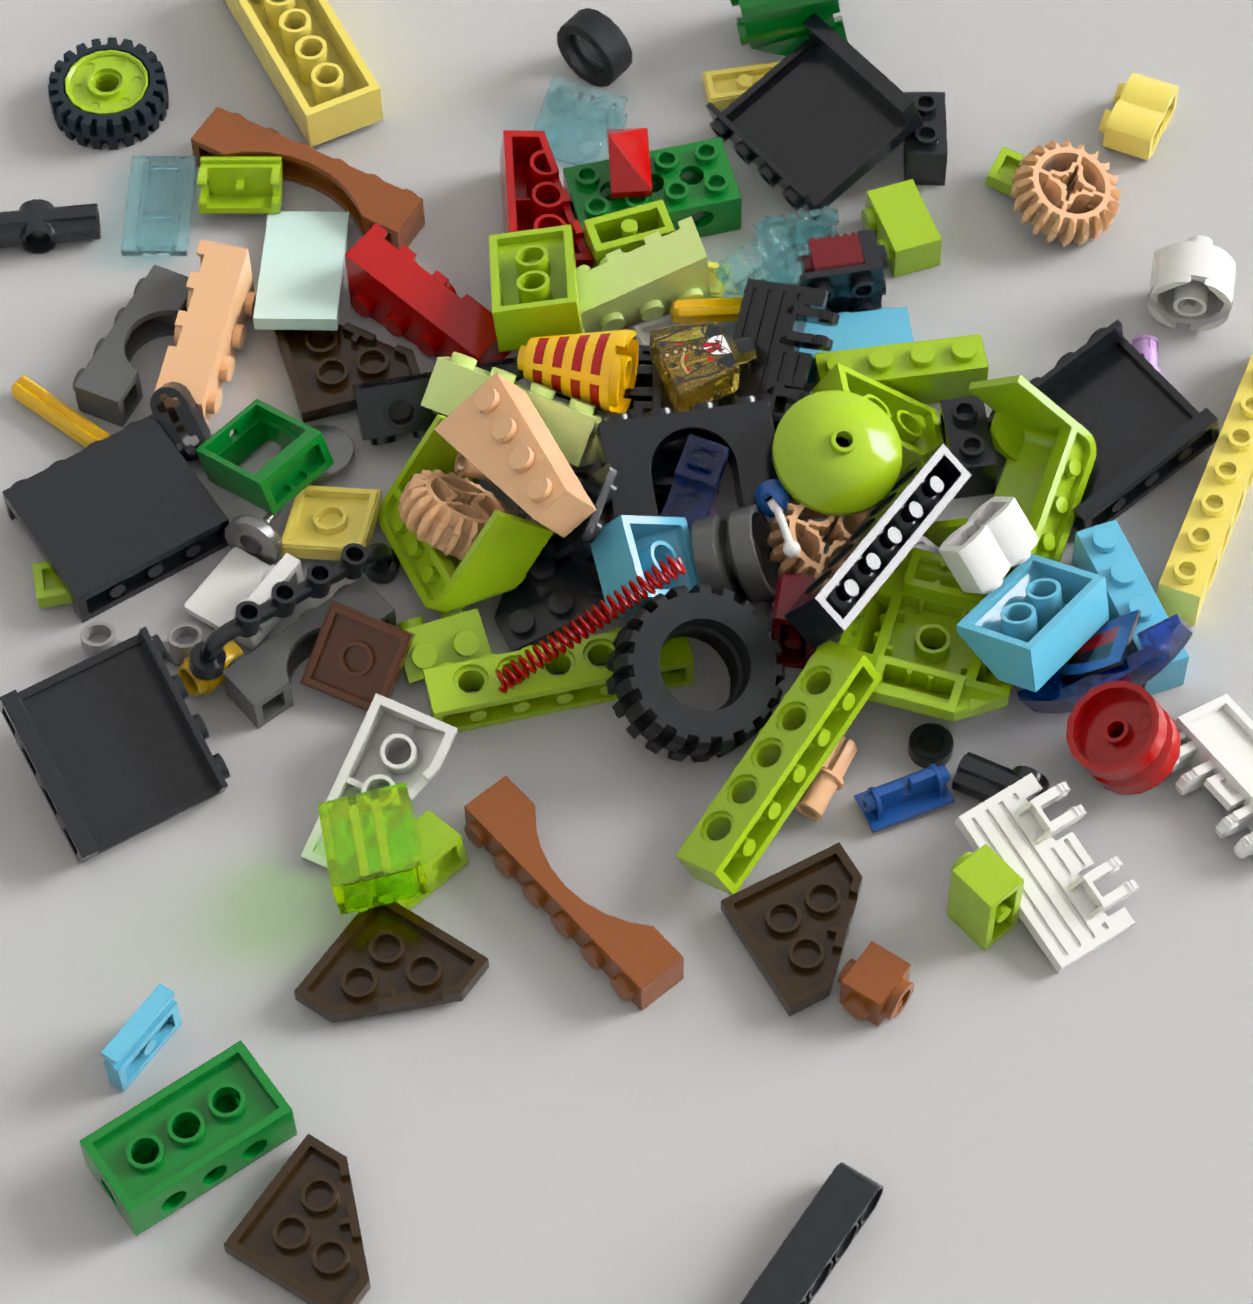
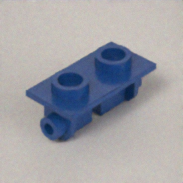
M934 763L925 769L875 788L870 787L867 791L854 795L873 833L955 802L946 782L950 781V775L946 766L943 764L937 767Z

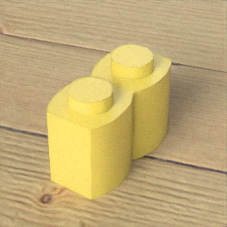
M1134 72L1129 77L1127 83L1120 82L1114 96L1113 104L1115 106L1113 110H1105L1100 122L1099 132L1104 133L1103 146L1148 161L1153 155L1161 135L1174 113L1179 87Z

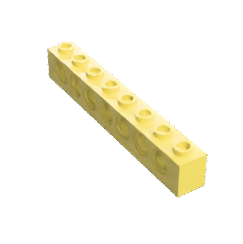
M1253 353L1158 583L1156 595L1168 618L1192 626L1196 624L1253 481Z

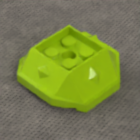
M918 548L911 549L853 622L842 633L839 644L865 654L881 675V681L868 700L909 710L912 713H921L955 722L1007 706L1013 685L998 680L957 633L956 625L988 594L963 592L941 554ZM932 646L937 647L939 649L931 650L926 647Z

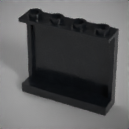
M816 13L803 22L809 38L727 108L720 112L711 102L706 105L713 119L709 124L713 132L718 137H721L723 142L730 139L735 144L733 148L738 156L747 165L754 162L759 167L757 170L760 176L770 187L774 188L778 184L784 190L782 192L783 197L796 211L803 208L813 218L924 124L915 102Z
M1118 319L1107 328L1102 327L1096 330L1088 342L1074 353L1069 352L1063 355L1055 367L1044 376L1036 377L1029 381L1092 434L1096 443V459L1080 505L1073 509L1075 517L1073 527L1077 531L1115 520L1214 444L1219 437L1218 418L1208 408L1199 412L1123 337L1122 323ZM992 410L987 418L989 429L995 415L994 410Z
M153 415L128 424L123 430L103 440L91 443L86 449L64 460H58L51 464L49 468L28 479L19 480L10 488L2 491L9 518L11 520L17 518L71 596L74 612L82 623L229 546L225 538V529L229 524V519Z
M146 626L141 628L137 635L18 693L15 689L0 697V711L79 864L223 793L228 787L225 779L230 777V773L223 758L219 753L212 755L205 739L209 738V732L204 721L198 713L193 716L184 701L189 698L182 679L178 674L171 676L164 660L168 659L165 646L157 634L152 637L150 636Z

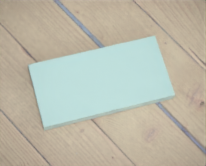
M281 211L280 214H268L253 315L254 329L338 330L346 263L345 254L347 253L350 230V212Z

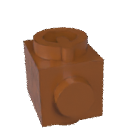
M871 941L857 961L850 959L843 967L838 977V983L841 984L839 1003L854 1018L868 1020L876 1026H879L885 1017L889 1020L897 1017L907 1004L914 989V983L909 981L911 964Z

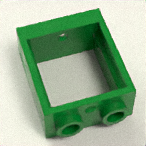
M258 399L254 400L195 449L209 481L272 515L334 464L321 431ZM233 430V434L229 437L230 431ZM268 440L284 447L281 452L254 474L238 466Z

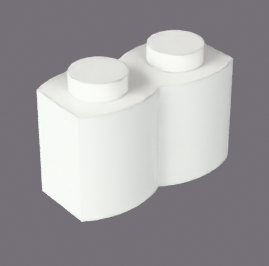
M994 496L982 504L970 516L966 524L954 531L942 543L938 551L963 592L989 594L1002 585V578L1007 574L1010 567L1024 563L1031 556L1030 551L1037 544L1039 538L1015 497Z

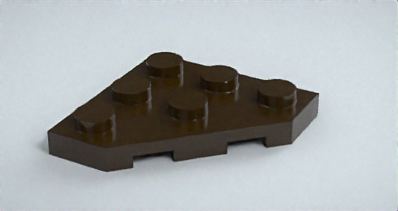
M346 323L345 326L338 324V330L336 331L273 330L303 423L356 410L352 385L421 373L413 350L399 344L396 347L390 346L377 340L376 334L350 323Z
M840 842L721 900V911L789 1016L829 997L839 966L863 878Z
M376 890L295 989L294 995L296 1001L332 1023L463 1001L489 968V961L484 955Z
M307 1134L224 1243L225 1252L308 1304H359L371 1288L347 1157L312 1135Z

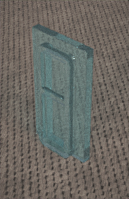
M132 156L121 246L122 256H187L197 164L196 156Z

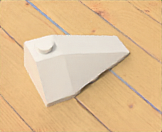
M376 693L302 851L301 857L343 875L440 771L458 732V728Z

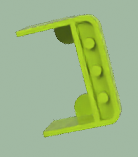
M1021 375L971 382L968 390L995 411L990 427L992 443L995 449L1007 458L994 496L1015 497L1039 538L1037 544L1030 552L1060 562L1075 520L1073 509L1080 505L1096 459L1097 449L1095 440L1087 429ZM969 518L935 521L923 536L940 548L942 543L954 531L966 524ZM1017 566L1010 567L1004 577H1007Z
M438 414L380 505L378 521L424 606L428 609L447 613L514 590L523 582L528 570L554 532L540 523L495 510L462 561H459L455 556L449 554L445 556L442 551L436 548L431 549V545L427 542L417 539L416 533L407 530L406 524L399 518L400 512L397 508L408 481H411L414 474L421 473L422 470L433 472L436 469L441 470L445 474L449 472L455 474L454 464L458 451L434 430L446 418V416ZM468 478L469 481L480 484L479 479Z

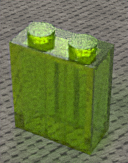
M406 782L318 803L330 885L341 915L362 912L369 908L397 901H407L414 897L430 894L416 811Z

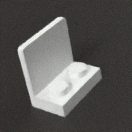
M233 547L184 604L185 611L217 629L234 619L235 610L239 603L253 601L260 605L270 599L272 587L276 583L286 581L295 586L304 581L301 561L286 553L276 565L270 566L242 549ZM275 616L260 624L258 633L253 637L245 638L238 636L234 640L254 650L281 618Z

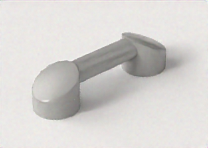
M106 622L90 623L82 629L80 634L82 648L89 657L123 642L117 641L114 627ZM191 623L174 626L168 633V642H163L168 659H171V662L174 664H183L184 658L190 656L192 648L196 644L204 642L203 632L200 627Z

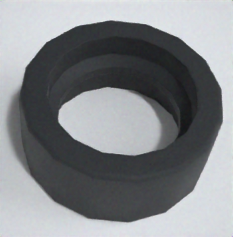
M590 8L579 10L557 32V45L562 57L580 78L591 85L598 87L609 86L632 63V50L627 38L609 17L598 10Z

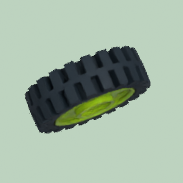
M108 37L107 44L101 45L100 38L91 40L92 47L87 48L83 42L76 46L77 54L71 50L63 54L64 62L58 60L54 65L55 72L50 73L48 92L54 120H56L60 131L65 132L67 138L71 141L76 138L78 144L84 147L91 141L93 149L102 150L103 144L108 143L109 150L118 149V142L123 141L126 147L134 145L133 137L136 136L140 141L148 138V130L155 132L159 128V121H164L167 115L166 109L169 108L168 85L161 61L157 60V56L152 51L147 53L146 46L138 43L134 47L132 40L125 38L121 45H118L116 37Z

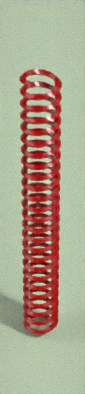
M666 555V561L670 569L662 560H659L658 564L663 574L656 566L651 565V570L656 580L647 570H644L643 574L648 584L640 575H636L640 588L632 580H629V586L633 594L625 585H622L621 589L626 599L619 591L614 590V595L619 605L610 595H607L606 599L611 609L603 600H599V605L604 615L595 605H592L591 609L596 619L588 610H584L590 626L581 615H577V620L582 630L573 620H569V624L574 634L566 625H562V630L567 640L558 630H555L554 633L560 645L551 635L547 634V639L553 651L544 640H540L539 643L545 655L536 645H532V649L539 662L526 649L525 654L531 666L522 655L518 654L517 658L523 670L514 660L510 659V664L516 676L507 665L503 664L502 668L509 681L496 669L495 673L502 685L498 690L507 694V686L514 689L515 682L522 684V677L529 679V671L537 674V667L544 669V661L548 664L552 663L551 656L559 659V652L566 654V646L569 649H574V642L581 644V636L584 639L589 638L588 631L591 634H596V627L603 629V621L611 625V617L614 619L619 617L617 610L621 614H626L625 606L633 610V602L641 604L640 596L648 600V592L655 595L656 589L654 585L663 590L662 581L670 585L669 575L678 580L677 571L685 575L686 570L680 557L676 559V563L671 556Z

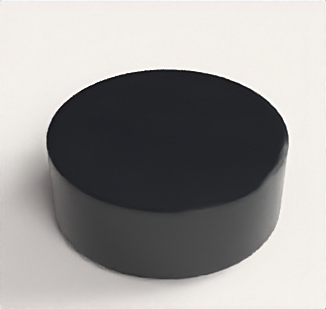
M922 724L916 727L910 734L909 756L916 765L922 768H927L933 763L937 767L943 764L946 765L952 757L953 737L945 727L939 724Z

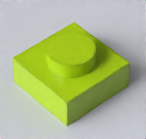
M1002 147L987 175L985 185L1010 196L1011 188L1014 185L1012 182L1013 174L1019 167V163L1024 155Z
M47 561L32 563L39 608L72 603L71 596Z

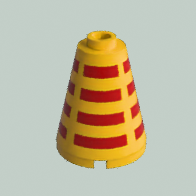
M624 329L531 337L527 345L520 346L517 368L523 371L525 380L544 385L570 398L585 401L598 409L614 415L626 413L631 399L623 398L627 388L634 389L638 368V340L632 339L637 333L633 330Z

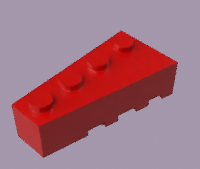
M503 130L500 172L504 233L571 224L576 268L585 264L592 269L594 261L590 249L586 248L583 241L582 228L579 221L575 220L570 207V197L567 189H563L559 178V169L545 132Z
M375 223L345 254L350 304L353 309L362 317H370L382 324L392 335L403 337L415 344L425 355L429 357L435 356L436 358L452 357L453 352H458L476 359V364L505 359L511 353V351L499 352L493 315L488 309L468 294L461 299L447 277L438 270L432 275L414 261L417 254L407 246L403 245L400 249H397L384 239L388 232L379 224Z

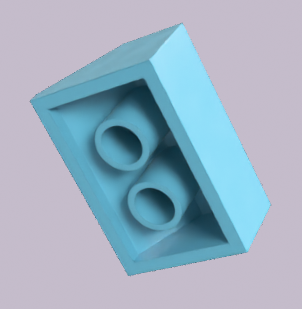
M1031 553V556L1024 563L1018 565L1003 580L1002 585L998 589L989 593L956 625L957 633L998 680L1036 693L1109 620L1105 576Z

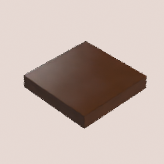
M331 601L300 684L368 711L376 693L390 699L415 634L339 602Z

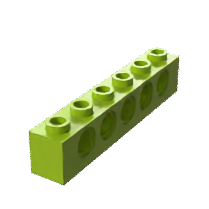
M614 628L606 633L592 635L588 639L581 637V644L574 642V649H569L566 646V654L559 652V659L551 656V664L544 661V669L537 667V674L529 671V679L522 677V684H515L514 689L507 686V694L498 690L502 685L495 670L498 669L509 681L502 667L503 664L507 665L516 676L510 664V659L514 660L523 670L517 658L518 654L522 655L531 666L525 654V649L529 650L539 662L532 649V645L523 647L518 651L498 655L492 653L484 654L473 660L458 663L444 662L433 668L423 669L425 693L431 717L458 728V732L618 700L617 694L610 695L607 691L606 681L613 675V671H609L606 666H595V664H607L608 655L615 649L612 643L622 628ZM688 637L672 638L662 647L659 659L661 676L668 690L694 685V658ZM536 645L540 649V651L545 655L542 647ZM554 672H564L565 674H562V675H553L552 673H554ZM469 689H477V690H479V691L473 692V693L465 692L466 690H469Z
M829 640L820 645L809 658L798 678L785 693L765 726L761 728L750 748L735 766L726 783L710 802L708 809L675 855L695 879L730 895L737 893L881 681V675L865 654Z

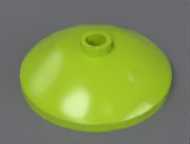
M828 390L808 395L787 410L774 434L772 459L780 482L796 501L813 511L825 515L849 516L873 508L891 491L898 479L902 466V445L893 422L878 405L855 393ZM843 437L847 439L850 446L846 448L840 447L836 443V438Z

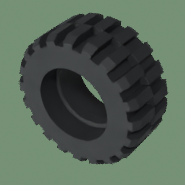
M696 584L690 591H688L685 585L673 587L665 595L659 593L651 598L626 622V625L618 632L612 644L615 649L608 655L606 666L609 671H613V675L606 681L608 694H617L618 701L612 708L617 718L626 716L631 725L625 730L634 739L641 734L648 740L645 748L657 754L664 748L669 750L668 759L680 762L688 756H691L694 763L708 761L714 755L720 758L731 753L738 746H741L753 737L758 730L765 726L773 714L771 709L779 704L783 691L777 685L785 679V665L776 663V658L783 653L779 640H770L767 633L773 628L766 617L759 621L752 614L756 609L753 604L748 600L741 604L733 600L735 592L721 588L716 594L711 593V586L707 584ZM676 637H690L705 642L717 651L724 660L730 676L729 698L722 707L712 711L694 709L683 704L671 694L663 681L659 665L660 652L666 642Z

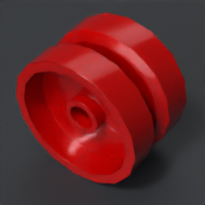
M1125 680L1105 682L1090 689L1075 704L1067 720L1066 740L1071 755L1106 790L1120 795L1141 794L1157 787L1172 772L1180 756L1181 736L1175 721L1142 686Z

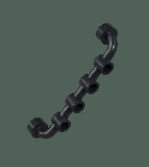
M357 543L347 544L342 550L339 562L331 566L322 562L311 564L307 569L305 580L294 586L290 582L281 581L272 587L270 599L260 605L253 601L239 603L235 610L234 619L217 628L206 641L200 642L192 648L189 659L191 673L196 678L205 681L217 679L221 676L222 671H224L226 661L223 647L238 636L245 638L255 636L259 631L260 624L275 616L278 618L291 616L295 610V605L309 597L315 599L324 598L328 595L330 586L344 578L355 580L360 578L365 572L366 576L375 583H390L397 577L400 561L393 549L385 543H374L366 547Z

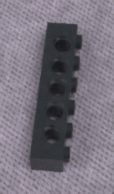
M517 357L476 364V367L491 372L492 367H496L516 375L515 381L517 382L524 378L523 371L517 368ZM433 371L352 385L359 430L363 441L371 439L372 445L388 444L396 441V435L411 432L413 438H423L438 414L446 416L421 406ZM558 392L555 393V395L558 397L567 399L569 401L571 400V398L568 396H565ZM396 400H406L411 404V411L404 419L396 420L389 416V407Z
M944 444L939 445L910 464L896 481L891 491L875 506L784 615L787 621L813 649L836 637L848 628L972 476Z

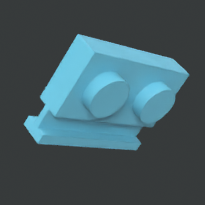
M161 983L101 1051V1055L105 1058L104 1066L109 1083L122 1092L126 1091L182 1024L178 1004L173 1000L175 992Z

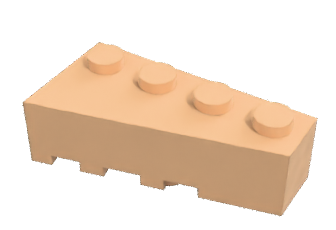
M200 239L196 252L197 256H200L199 273L190 272L186 285L187 290H189L187 311H178L174 330V344L176 347L168 345L155 391L165 383L178 382L183 384L191 392L208 425L212 414L217 415L220 410L224 382H229L232 379L235 368L234 356L237 348L242 349L245 345L247 338L246 324L249 317L254 315L257 292L254 291L248 248ZM168 397L163 401L166 408L173 407L175 409L180 404L177 397L171 399Z
M497 372L434 428L438 434L534 520L561 537L565 538L596 511L595 506L527 393Z

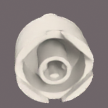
M1195 235L1190 237L1188 241L1170 244L1155 250L1149 289V311L1151 315L1163 325L1175 329L1176 322L1190 324V331H1206L1222 325L1228 319L1229 311L1233 304L1236 263L1226 251L1214 246L1213 241L1203 235Z

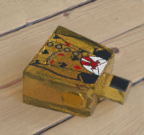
M716 321L650 331L649 356L676 412L689 411L691 405L701 402H715L735 392L739 387V365L756 360L755 346L749 335L728 342L720 324Z

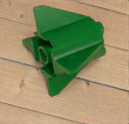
M730 0L732 7L740 5L742 17L737 18V29L741 44H750L751 49L781 56L789 55L809 38L803 22L814 13L848 42L842 16L834 17L833 15L840 12L838 0Z

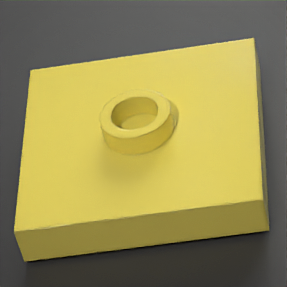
M308 485L294 497L281 538V557L288 553L295 558L340 561L342 550L347 544L357 543L363 547L369 546L378 519L380 505L383 501L381 490Z

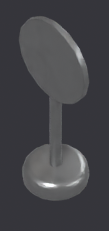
M329 425L311 426L322 432L334 464L315 479L313 483L329 480L341 474L351 464L355 455L354 443L346 431ZM283 507L274 515L267 512L263 519L249 514L235 516L225 529V538L231 548L238 547L268 565L274 564L282 553V540L271 524Z

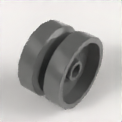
M752 504L734 509L729 514L728 521L715 514L697 519L692 524V550L701 584L710 585L711 593L716 594L721 588L735 592L733 600L739 604L745 601L746 595L756 603L774 599L776 595L780 563L770 561V554L774 548L767 545V538L772 531L769 530L770 527L766 517L758 506Z

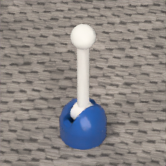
M770 479L764 481L755 491L754 497L757 506L763 515L769 518L776 517L785 542L783 552L788 558H795L800 554L801 547L798 542L793 541L783 511L788 509L787 502L791 503V495L783 487L780 480Z

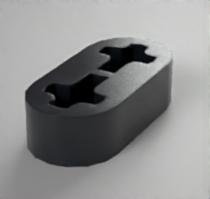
M178 382L165 383L153 393L150 399L152 414L184 459L189 462L199 459L195 449L212 436L210 429L188 388ZM168 397L170 399L177 397L180 404L175 409L173 407L166 408L163 401ZM187 434L198 437L199 442L195 447L192 444L186 446L183 443V439Z

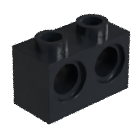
M905 92L915 102L924 124L903 141L904 181L913 179L916 186H945L948 156L945 92Z
M977 396L941 400L940 428L944 445L972 475L954 496V499L994 494L996 490L997 461L984 402Z

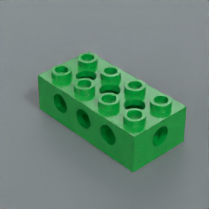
M721 137L649 151L652 196L611 198L609 159L563 168V185L570 197V207L575 220L579 221L582 228L583 241V220L662 199L675 231L680 229L678 222L692 216L699 237L741 229L742 198Z
M240 1040L84 1137L79 1143L86 1166L134 1235L138 1236L296 1136L297 1131L293 1110Z

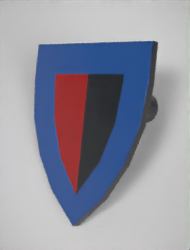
M1138 609L1106 622L1054 676L1063 678L1079 677L1082 682H1086L1112 672L1117 681L1125 680L1137 684V677L1124 659L1141 611Z

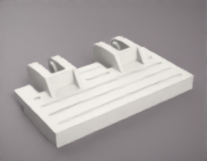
M1225 694L1177 718L1175 723L1181 736V743L1185 742L1186 744L1180 746V756L1172 773L1188 765L1193 768L1191 771L1184 773L1175 783V789L1181 795L1191 793L1205 786L1227 811L1242 804L1244 805V807L1221 819L1215 827V832L1221 839L1228 838V836H1232L1247 827L1252 831L1250 834L1243 836L1234 846L1233 852L1240 859H1243L1253 854V721L1228 694Z
M1030 773L960 815L954 823L974 852L984 844H987L1024 879L1019 917L1054 969L1059 973L1135 924V921L1125 907L1110 916H1107L1105 911L1131 896L1139 889V886L1134 879L1125 881L1104 897L1094 886L1096 883L1112 876L1123 865L1117 855L1083 876H1079L1081 872L1090 868L1094 862L1073 832L1055 841L1053 836L1082 819L1087 812L1080 804L1069 808L1064 814L1049 821L1042 810L1054 802H1059L1065 798L1071 789L1064 780L1028 802L1027 799L1042 790L1034 775Z

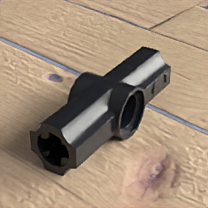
M33 199L23 203L19 210L0 212V248L21 246L22 249L29 253L43 254L53 250L57 243L101 239L98 203L54 207L49 201Z

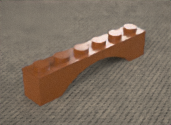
M216 107L191 138L194 163L198 167H200L201 156H282L283 179L315 189L331 198L346 212H350V217L358 226L362 237L377 223L388 232L384 239L397 249H400L403 245L408 247L425 225L423 198L418 197L411 190L401 189L389 184L375 174H367L349 166L341 159H333L314 150L308 144L295 142L280 135L272 128H264L248 121L238 113H231Z
M507 776L464 806L466 821L464 831L472 844L479 849L484 847L493 856V862L500 873L508 879L513 877L522 886V892L528 902L536 909L542 907L551 916V922L556 931L565 939L571 937L580 946L583 958L594 970L601 968L610 978L613 989L624 1001L631 1000L642 1011L684 979V957L654 926L631 923L607 915L584 902L564 885L550 867L540 846L536 829L535 804Z

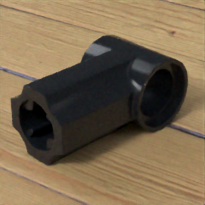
M968 751L966 755L964 754L958 765L952 782V789L984 802L1032 773L1042 787V790L1027 799L1029 802L1048 790L1049 781L1043 774L1031 767L1016 766L1012 770Z

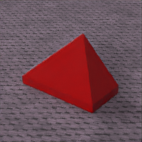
M648 127L607 129L611 198L652 196Z

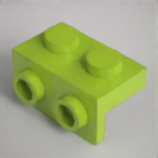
M462 607L447 613L440 612L441 619L428 623L424 622L423 615L397 623L399 628L415 634L402 667L407 684L424 679L423 669L433 668L444 662L458 663L477 659L484 654H491L478 608L466 611V608Z

